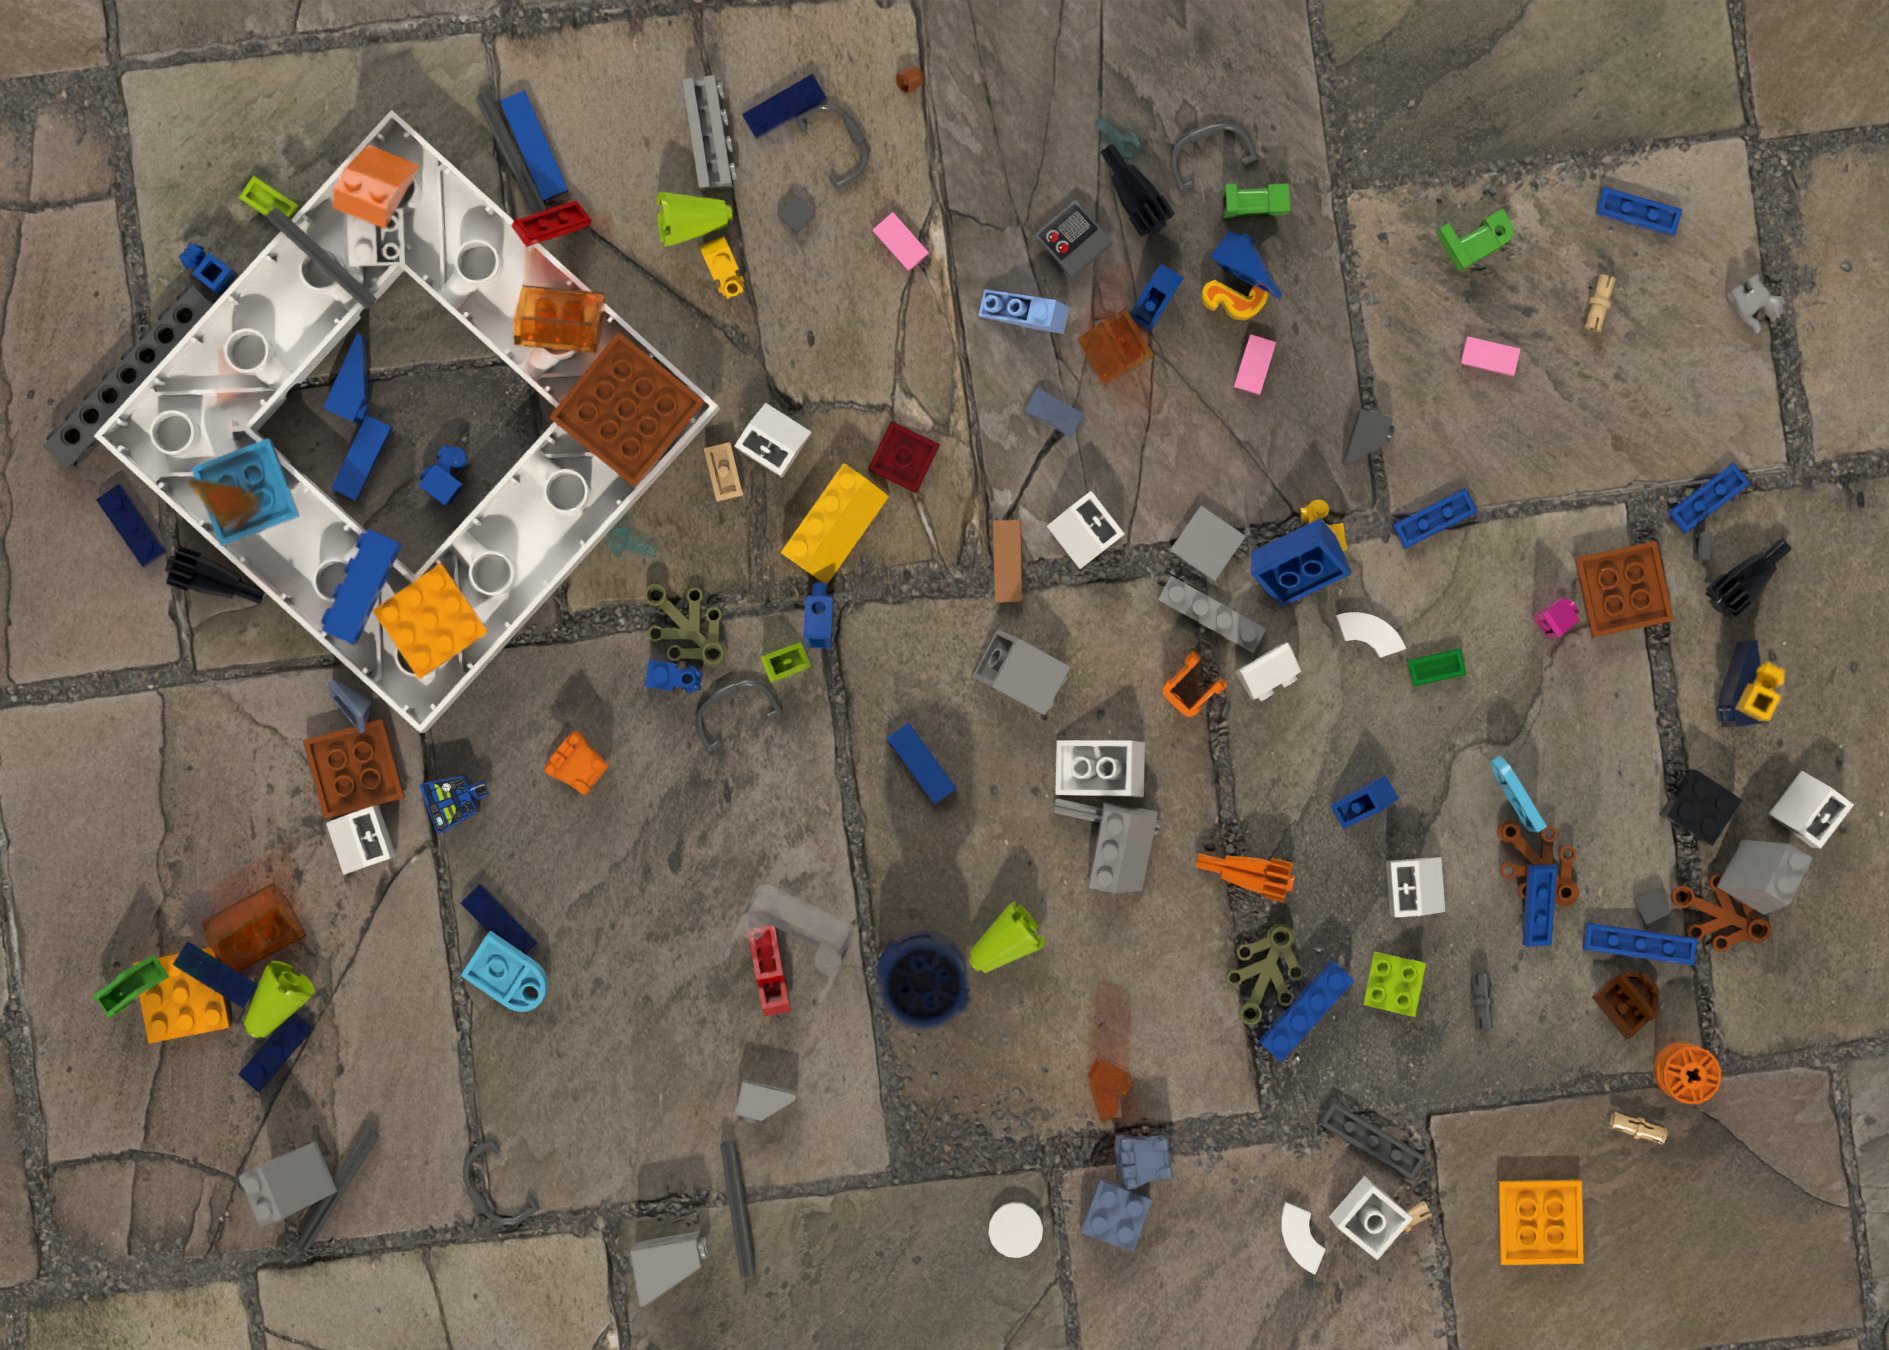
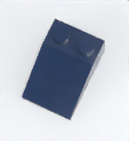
M1757 640L1742 641L1736 644L1718 699L1719 706H1716V717L1718 722H1721L1722 727H1739L1769 722L1758 721L1735 709L1747 684L1754 683L1757 677L1756 671L1761 667Z

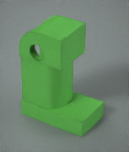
M1289 183L1268 184L1266 188L1237 190V184H1226L1221 192L1222 198H1226V209L1223 212V219L1251 216L1276 217L1287 215L1290 212Z
M1503 209L1484 219L1480 223L1481 227L1461 239L1457 237L1450 223L1435 232L1458 272L1501 248L1512 238L1514 228ZM1495 230L1500 232V236L1495 234Z
M153 954L123 971L117 976V979L93 995V998L100 1004L106 1013L107 1019H110L136 1002L134 1000L136 997L164 982L170 976Z

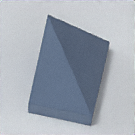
M1039 388L1035 390L1024 410L1028 415L1072 438L1084 416V413Z
M334 679L328 681L330 698L358 732H364L373 700Z

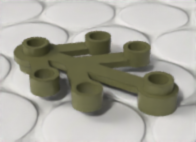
M652 584L645 590L646 601L650 605L660 606L681 628L670 629L652 626L647 634L648 638L653 642H660L663 639L693 640L700 647L682 649L680 646L672 645L667 649V657L671 661L701 659L709 667H718L727 658V649L724 644L719 642V622L722 620L723 614L717 607H711L706 611V619L709 621L707 640L700 633V602L703 600L704 595L699 588L694 587L687 592V599L689 601L688 620L667 599V591L663 586ZM655 590H659L662 594L661 598L657 601L652 599V593ZM692 591L700 593V598L697 601L691 600L690 594ZM712 610L719 612L717 620L713 621L709 618V613ZM659 629L661 631L660 638L653 639L651 636L652 630ZM673 648H677L680 651V656L676 659L670 655ZM713 648L719 652L716 659L709 657V651Z
M1274 924L1269 928L1267 937L1249 945L1240 944L1236 949V955L1243 961L1251 959L1254 953L1270 949L1265 959L1240 970L1231 969L1226 974V980L1232 986H1238L1243 980L1259 974L1249 1002L1243 1004L1239 1010L1240 1019L1247 1025H1255L1261 1020L1262 1011L1259 1005L1270 977L1278 993V1003L1282 1006H1290L1294 1001V995L1288 990L1276 963L1280 952L1288 966L1287 976L1293 981H1299L1304 976V970L1298 965L1290 947L1294 941V933L1286 924ZM1283 932L1285 939L1282 942H1277L1275 939L1276 933ZM1247 947L1250 952L1247 957H1241V948ZM1297 967L1300 969L1298 977L1291 976L1292 968ZM1232 973L1239 974V980L1235 983L1230 981ZM1283 993L1290 995V1000L1286 1003H1283L1280 999ZM1248 1008H1252L1255 1011L1252 1018L1245 1016V1011Z

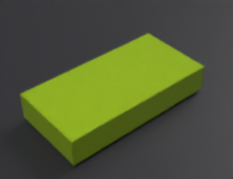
M254 175L238 197L266 217L276 207L291 220L300 209L299 205Z

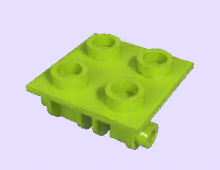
M1374 952L1363 1005L1416 1017L1427 963Z

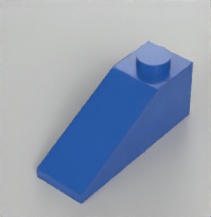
M1229 230L1211 255V258L1227 273L1280 299L1283 294L1261 253L1253 245L1255 241L1243 232L1238 235Z
M358 333L323 407L356 424L359 423L360 419H365L370 405L367 404L369 401L367 339Z

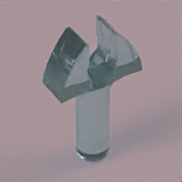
M1102 117L1096 121L1095 126L1116 143V148L1123 159H1133L1134 157L1124 149V143H1130L1140 151V142L1134 130L1129 135H1122Z
M616 528L609 531L612 534L620 535L622 540L625 541L624 544L620 543L619 545L605 541L607 546L617 556L621 557L623 551L631 550L651 558L656 557L657 548L632 540L629 536L630 528Z

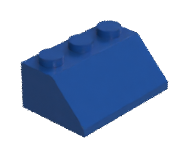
M1321 518L1251 552V575L1281 608L1351 575V569L1336 535Z

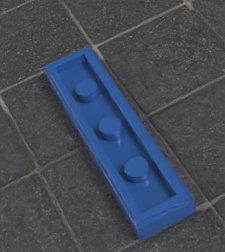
M523 90L500 100L543 202L569 192L526 91Z
M1586 922L1583 950L1694 966L1698 939Z

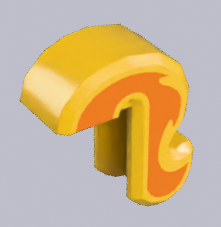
M1213 280L1206 283L1203 287L1201 301L1211 311H1215L1220 303L1227 315L1233 319L1245 321L1256 316L1266 303L1269 294L1253 286L1248 296H1245Z

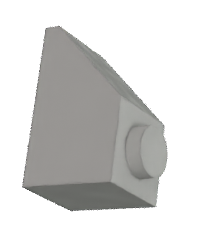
M744 1079L735 1115L741 1116L740 1120L748 1123H756V1120L762 1121L795 1101L797 1092Z

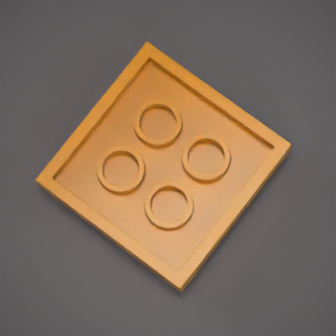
M439 564L372 610L419 679L424 678L489 633L443 564Z
M216 946L157 958L170 977L139 995L148 1043L232 1027Z
M1580 1179L1498 1181L1499 1263L1501 1265L1584 1264L1582 1181Z

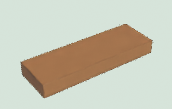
M994 520L995 603L1022 602L1020 520Z

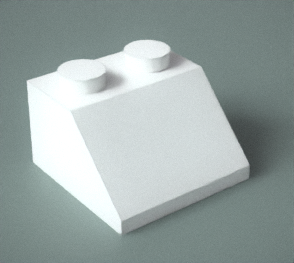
M1284 643L1235 671L1251 700L1259 698L1261 702L1274 694L1272 689L1282 684L1283 687H1286L1297 681L1296 675L1301 672V669L1290 645Z
M1366 1176L1358 1182L1329 1216L1338 1229L1376 1260L1382 1256L1413 1219Z

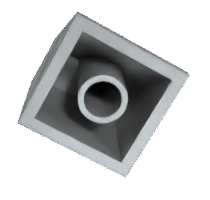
M997 629L972 678L1045 715L1054 705L1055 696L1060 686L1066 682L1070 666L1025 641Z
M1740 840L1717 887L1764 915L1790 905L1813 858L1790 844Z
M316 1141L275 1157L238 1176L259 1227L281 1220L337 1192Z
M700 1231L645 1240L634 1244L630 1253L639 1305H647L701 1268L709 1251L706 1237H701Z

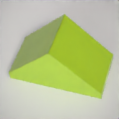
M802 642L760 657L771 683L812 667Z

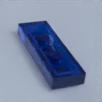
M812 73L743 113L742 116L757 140L807 109L826 100V96Z
M116 485L96 499L142 567L148 566L167 553L122 485Z
M482 883L461 902L463 907L488 932L492 931L524 954H527L538 943Z
M187 941L172 964L241 1008L245 1007L258 986L257 983Z
M292 1014L278 1027L238 1075L258 1093L261 1092L312 1033L314 1028L298 1014Z

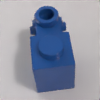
M190 242L187 245V249H184V252L178 256L181 259L182 266L186 269H195L192 274L220 295L225 292L238 275L211 253L206 255L204 247L200 244L197 245Z
M445 444L436 455L439 459L433 467L428 466L421 474L419 479L422 481L418 486L449 507L465 487L463 483L453 476L454 467L457 469L464 468L468 463V455L458 447H449Z
M649 660L645 687L675 691L676 687H682V689L686 690L685 693L696 692V690L701 691L700 684L703 671H699L696 666L678 669L679 664Z

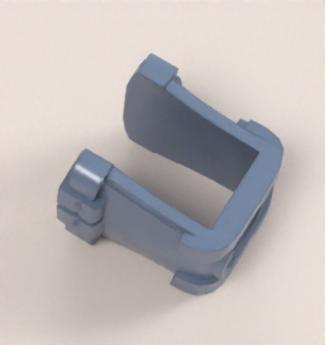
M1115 1135L1114 1154L1116 1169L1121 1184L1125 1185L1127 1190L1136 1189L1138 1186L1154 1180L1173 1177L1169 1153V1138L1165 1135Z

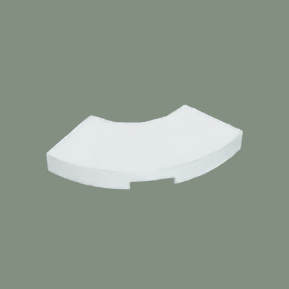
M1360 612L1335 615L1344 641L1358 640L1365 642L1375 650L1379 658L1406 649L1399 634L1388 623L1376 616Z
M1284 1202L1281 1213V1232L1285 1245L1299 1265L1307 1271L1316 1274L1326 1249L1318 1244L1311 1235L1309 1227L1311 1213L1288 1202Z

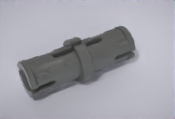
M1489 973L1471 974L1474 999H1471V1005H1474L1475 1029L1477 1030L1493 1029L1491 1012L1493 998H1490Z

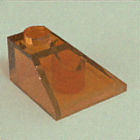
M196 479L188 482L222 528L236 531L261 512L257 505L260 501L251 489L246 491V489L237 486Z

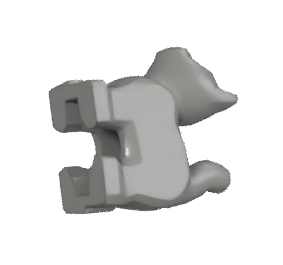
M1758 274L1744 283L1749 290L1748 293L1743 292L1744 288L1741 284L1726 295L1729 302L1733 304L1736 314L1753 329L1754 333H1760L1761 324L1753 317L1761 307L1770 320L1775 321L1776 318H1780L1786 303L1782 296L1770 294L1769 290L1759 281L1760 277Z

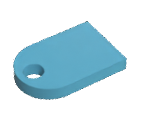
M1497 756L1489 761L1496 780L1526 830L1529 832H1539L1546 828L1545 822L1509 764L1501 756Z
M492 931L486 935L461 974L463 978L502 1005L518 1012H526L536 1008L546 997L549 988L547 974L541 965ZM526 987H534L538 991V997H530L526 992Z

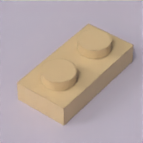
M731 442L704 448L716 502L744 496Z

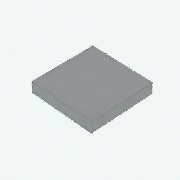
M1200 506L1170 549V552L1211 580L1216 581L1246 536L1203 506Z

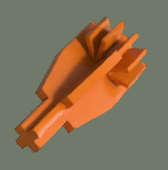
M1199 853L1196 862V868L1220 873L1221 879L1247 890L1263 893V898L1284 902L1287 891L1292 892L1296 877L1291 875L1292 862L1271 858L1270 861L1239 856H1226L1225 859Z

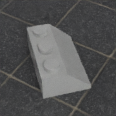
M1109 802L1103 803L1089 874V889L1111 893L1142 891L1158 811Z

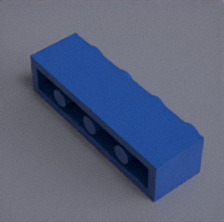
M370 529L366 533H361L356 543V548L359 550L355 558L349 559L344 570L347 576L343 584L339 583L333 593V598L336 600L332 608H327L322 617L321 623L324 624L322 631L350 644L358 643L403 545L402 543Z
M1330 960L1257 1041L1282 1062L1355 980L1334 961Z

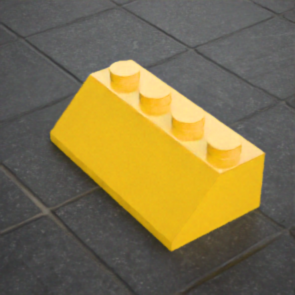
M843 463L785 545L781 554L822 583L828 584L889 496Z

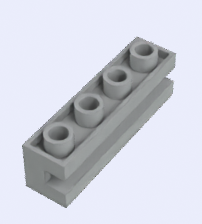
M715 75L704 76V80L694 81L693 78L684 79L682 81L699 189L701 192L733 188L732 180L737 179L735 163H729L728 153L733 152L731 137L725 136L724 126L729 125L727 111L726 109L721 110L720 99L725 98L722 82L717 83Z

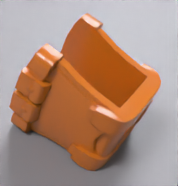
M1195 651L1187 655L1185 665L1175 676L1166 681L1162 692L1166 699L1187 717L1195 716L1202 708L1201 706L1214 693L1220 694L1228 685L1219 676L1191 706L1172 689L1200 661L1201 657Z
M575 730L551 756L543 772L550 777L552 776L569 784L586 796L591 791L592 786L606 772L610 764L593 750L580 732Z

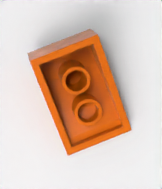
M367 145L345 167L333 187V208L386 228L419 170V165Z

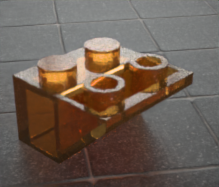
M1127 308L1102 321L1077 339L1104 386L1150 361L1154 356Z
M1098 1054L1086 1078L1098 1117L1102 1123L1106 1124L1108 1118L1114 1119L1120 1107L1118 1099L1121 1094L1126 1095L1133 1081L1131 1080V1073L1128 1068Z

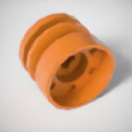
M1674 1042L1665 1046L1657 1054L1653 1064V1077L1657 1086L1666 1095L1686 1104H1700L1709 1100L1718 1091L1721 1082V1068L1717 1059L1709 1051L1687 1042ZM1688 1070L1695 1074L1693 1079L1686 1075Z

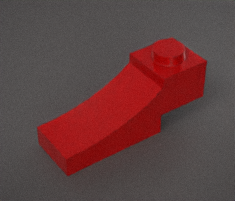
M775 924L748 929L755 977L764 1016L792 1011Z

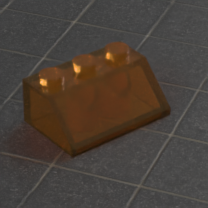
M522 285L513 317L514 345L597 353L602 334L605 293Z
M274 882L201 921L207 945L234 975L306 936V932L290 902Z

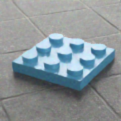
M270 438L191 467L220 546L230 544L300 517Z

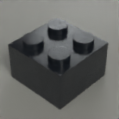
M1688 769L1659 815L1704 845L1713 846L1739 807L1742 799L1698 770Z

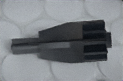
M1110 144L1100 153L1114 173L1111 176V180L1122 206L1130 216L1128 219L1140 237L1145 236L1147 233L1153 232V234L1160 232L1167 226L1166 222L1173 217L1174 211L1164 196L1158 193L1154 185L1134 165H1127L1115 145Z
M1778 540L1765 553L1761 552L1758 555L1752 556L1731 569L1728 573L1720 575L1705 590L1707 591L1706 596L1711 598L1709 602L1717 612L1723 613L1724 617L1728 615L1730 619L1736 618L1751 604L1750 600L1763 590L1776 572L1777 567L1775 564L1792 550L1786 540Z
M179 546L175 557L170 555L165 571L170 572L166 584L184 591L191 589L200 593L231 599L236 595L261 604L265 593L261 588L240 581L241 576L216 562L202 558L201 553Z

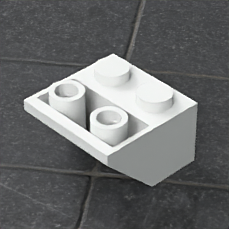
M403 209L395 210L386 228L343 212L346 266L405 265Z
M765 403L750 421L735 444V448L783 478L812 432Z
M1092 491L1047 525V528L1079 569L1125 535Z
M1800 771L1768 815L1810 847L1821 849L1854 804L1833 788Z
M379 805L368 807L326 823L343 875L396 857Z
M1441 857L1386 861L1390 916H1423L1445 912Z

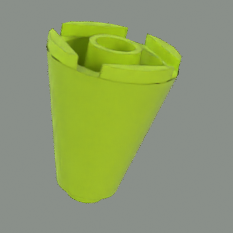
M658 192L656 195V205H661V209H659V213H656L659 237L660 241L663 242V247H670L727 228L728 222H732V209L730 205H726L725 200L669 192Z
M1013 901L970 950L971 957L969 962L976 971L979 972L981 970L987 973L1042 949L1047 944L1044 935L1039 937L1036 933V929L1039 926L1027 910L1021 905L1016 907V902Z
M271 961L265 967L244 1020L245 1030L250 1036L254 1038L267 1037L311 999L315 989L311 981L303 973L297 976L292 972L293 966L281 961Z

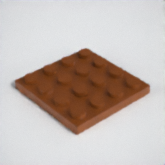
M618 331L548 418L636 488L705 404V401Z

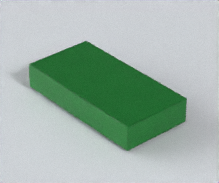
M1461 648L1406 660L1412 687L1467 675Z

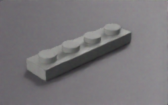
M1170 576L1157 599L1251 653L1255 651L1266 631V628L1173 576Z

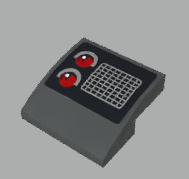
M1076 200L1034 234L1036 240L1050 253L1055 262L1071 279L1113 245L1112 240Z

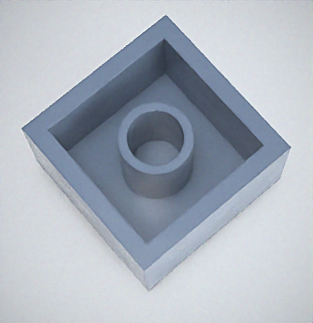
M1098 1176L1080 1226L1081 1233L1133 1252L1152 1201L1151 1196L1135 1189L1127 1190L1126 1186Z

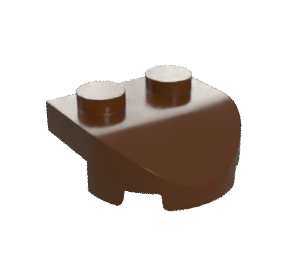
M1628 971L1614 976L1592 996L1626 1040L1632 1038L1648 1021L1655 1019L1660 1011L1657 997L1660 995V991L1653 979L1645 973Z

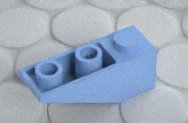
M984 289L978 316L1036 330L1064 334L1070 307L1053 299Z

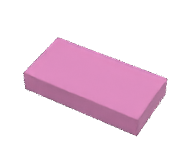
M893 212L873 229L875 235L908 272L929 254Z
M1249 335L1234 388L1257 395L1261 394L1276 342L1255 335Z
M1467 336L1460 364L1514 376L1520 349Z

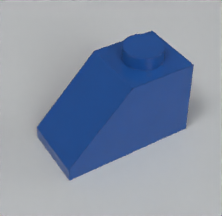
M1160 264L1129 314L1128 319L1151 332L1184 277Z
M1386 775L1339 799L1331 804L1330 807L1343 829L1383 811L1398 800L1399 797Z

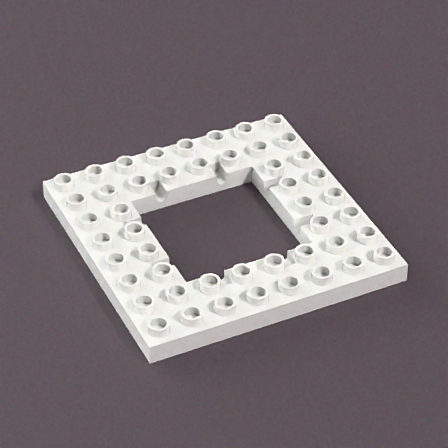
M391 110L291 220L376 297V301L405 270L555 407L561 403L619 331L705 401V404L636 488L633 487L553 422L416 574H413L396 558L373 608L374 610L439 564H443L489 631L488 634L424 678L419 679L373 611L357 644H350L322 631L324 626L321 623L322 617L327 608H332L336 600L333 598V593L339 583L343 584L347 576L344 573L345 567L349 559L355 558L359 550L356 548L358 538L362 532L366 533L367 531L306 475L294 468L290 461L275 448L300 517L230 544L220 546L191 467L265 440L257 431L286 401L287 392L295 384H301L361 318L359 314L364 307L281 231L100 428L94 437L420 733H426L715 416L720 408L539 243L526 247L511 227L514 220ZM367 145L419 165V170L396 208L403 209L405 265L346 266L343 212L333 208V187L345 167Z

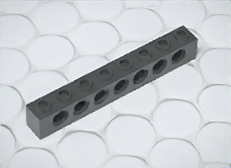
M191 286L182 290L176 298L178 301L171 309L166 308L159 315V322L153 328H148L141 334L140 342L135 348H129L121 356L122 362L115 369L111 368L103 375V382L97 388H92L86 393L82 405L78 409H72L65 417L66 422L59 429L55 428L46 437L47 442L43 447L64 467L75 471L101 443L94 435L214 305L199 289ZM187 310H191L192 319L188 323H183L182 314ZM172 330L174 333L173 340L169 343H164V333ZM149 350H154L155 358L151 363L147 364L144 359L145 354ZM135 370L136 379L128 384L126 375L129 371ZM112 390H116L118 398L114 403L110 404L107 399L108 394ZM93 410H97L99 419L91 424L89 415ZM79 430L80 439L77 443L73 444L70 436L73 431Z

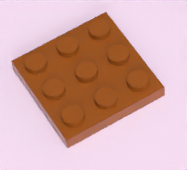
M1657 541L1574 558L1591 638L1674 621Z
M384 719L368 722L365 731L359 733L355 727H350L303 740L324 820L405 798Z

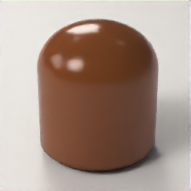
M910 66L896 76V84L902 92L909 94L923 83L924 77L919 68Z

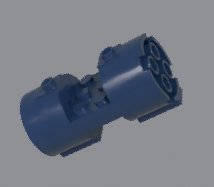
M927 930L905 935L898 941L892 938L889 939L878 960L874 975L881 978L883 1000L895 1018L911 1027L933 1028L948 1022L959 1010H965L971 998L968 995L970 989L967 987L966 966L960 949L951 939L941 933Z

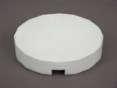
M1011 1202L1002 1205L994 1212L989 1221L988 1233L992 1245L998 1252L1007 1257L1020 1258L1029 1255L1038 1247L1042 1240L1043 1226L1040 1216L1033 1208L1025 1203Z

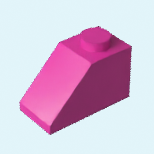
M1565 597L1559 598L1533 615V618L1547 639L1560 637L1580 621L1577 616L1579 613L1577 606L1571 599L1567 601Z

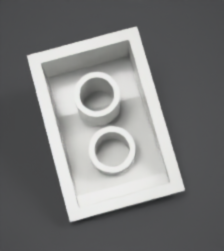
M1057 740L1055 795L1144 797L1145 742Z

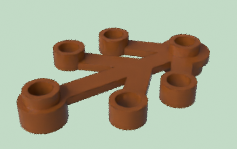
M1503 821L1499 824L1497 828L1498 837L1504 842H1512L1532 865L1553 864V844L1558 836L1555 827L1546 825L1547 827L1540 831L1542 839L1540 857L1520 835L1521 829L1516 822ZM1510 826L1515 830L1512 837L1506 835V829ZM1548 828L1553 831V836L1550 839L1544 836V832ZM1562 846L1558 851L1561 869L1560 878L1556 877L1555 903L1561 906H1570L1576 902L1579 896L1577 885L1571 881L1572 861L1576 858V851L1571 846ZM1565 849H1569L1572 853L1569 859L1563 857ZM1505 862L1499 868L1500 875L1507 879H1512L1515 876L1527 877L1528 866ZM1510 865L1513 868V872L1507 876L1504 873V868ZM1527 882L1521 883L1518 887V894L1524 899L1526 896L1522 893V889L1526 886ZM1565 887L1570 890V894L1566 898L1561 895V890Z
M1712 874L1708 878V886L1715 890L1721 907L1696 897L1693 890L1687 886H1676L1671 891L1670 898L1675 906L1681 908L1691 906L1716 917V919L1700 925H1689L1686 929L1687 937L1697 938L1699 941L1704 935L1729 925L1741 928V930L1727 936H1714L1711 940V946L1716 951L1724 952L1729 946L1747 939L1753 943H1761L1770 936V923L1766 918L1758 916L1756 910L1741 902L1746 918L1736 914L1729 894L1713 885L1714 878L1719 877L1721 879L1722 875ZM1680 891L1685 893L1683 901H1678L1677 894ZM1755 924L1760 926L1758 934L1752 932V927ZM1694 927L1699 929L1697 937L1691 935V930ZM1719 938L1724 940L1722 948L1716 946V941Z

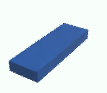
M1603 187L1595 214L1674 237L1683 209Z
M366 415L331 489L358 501L393 427Z
M1733 462L1667 513L1681 532L1686 534L1750 485V483Z
M1464 488L1393 524L1392 527L1403 549H1406L1478 511L1467 489Z
M909 722L887 738L934 804L957 789Z
M1554 864L1528 865L1522 944L1526 947L1552 945L1557 866Z

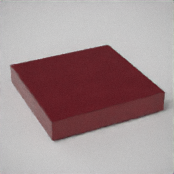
M891 421L867 470L917 494L940 444Z

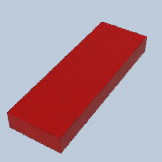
M577 200L516 219L511 227L524 245L528 247L586 228L592 220Z

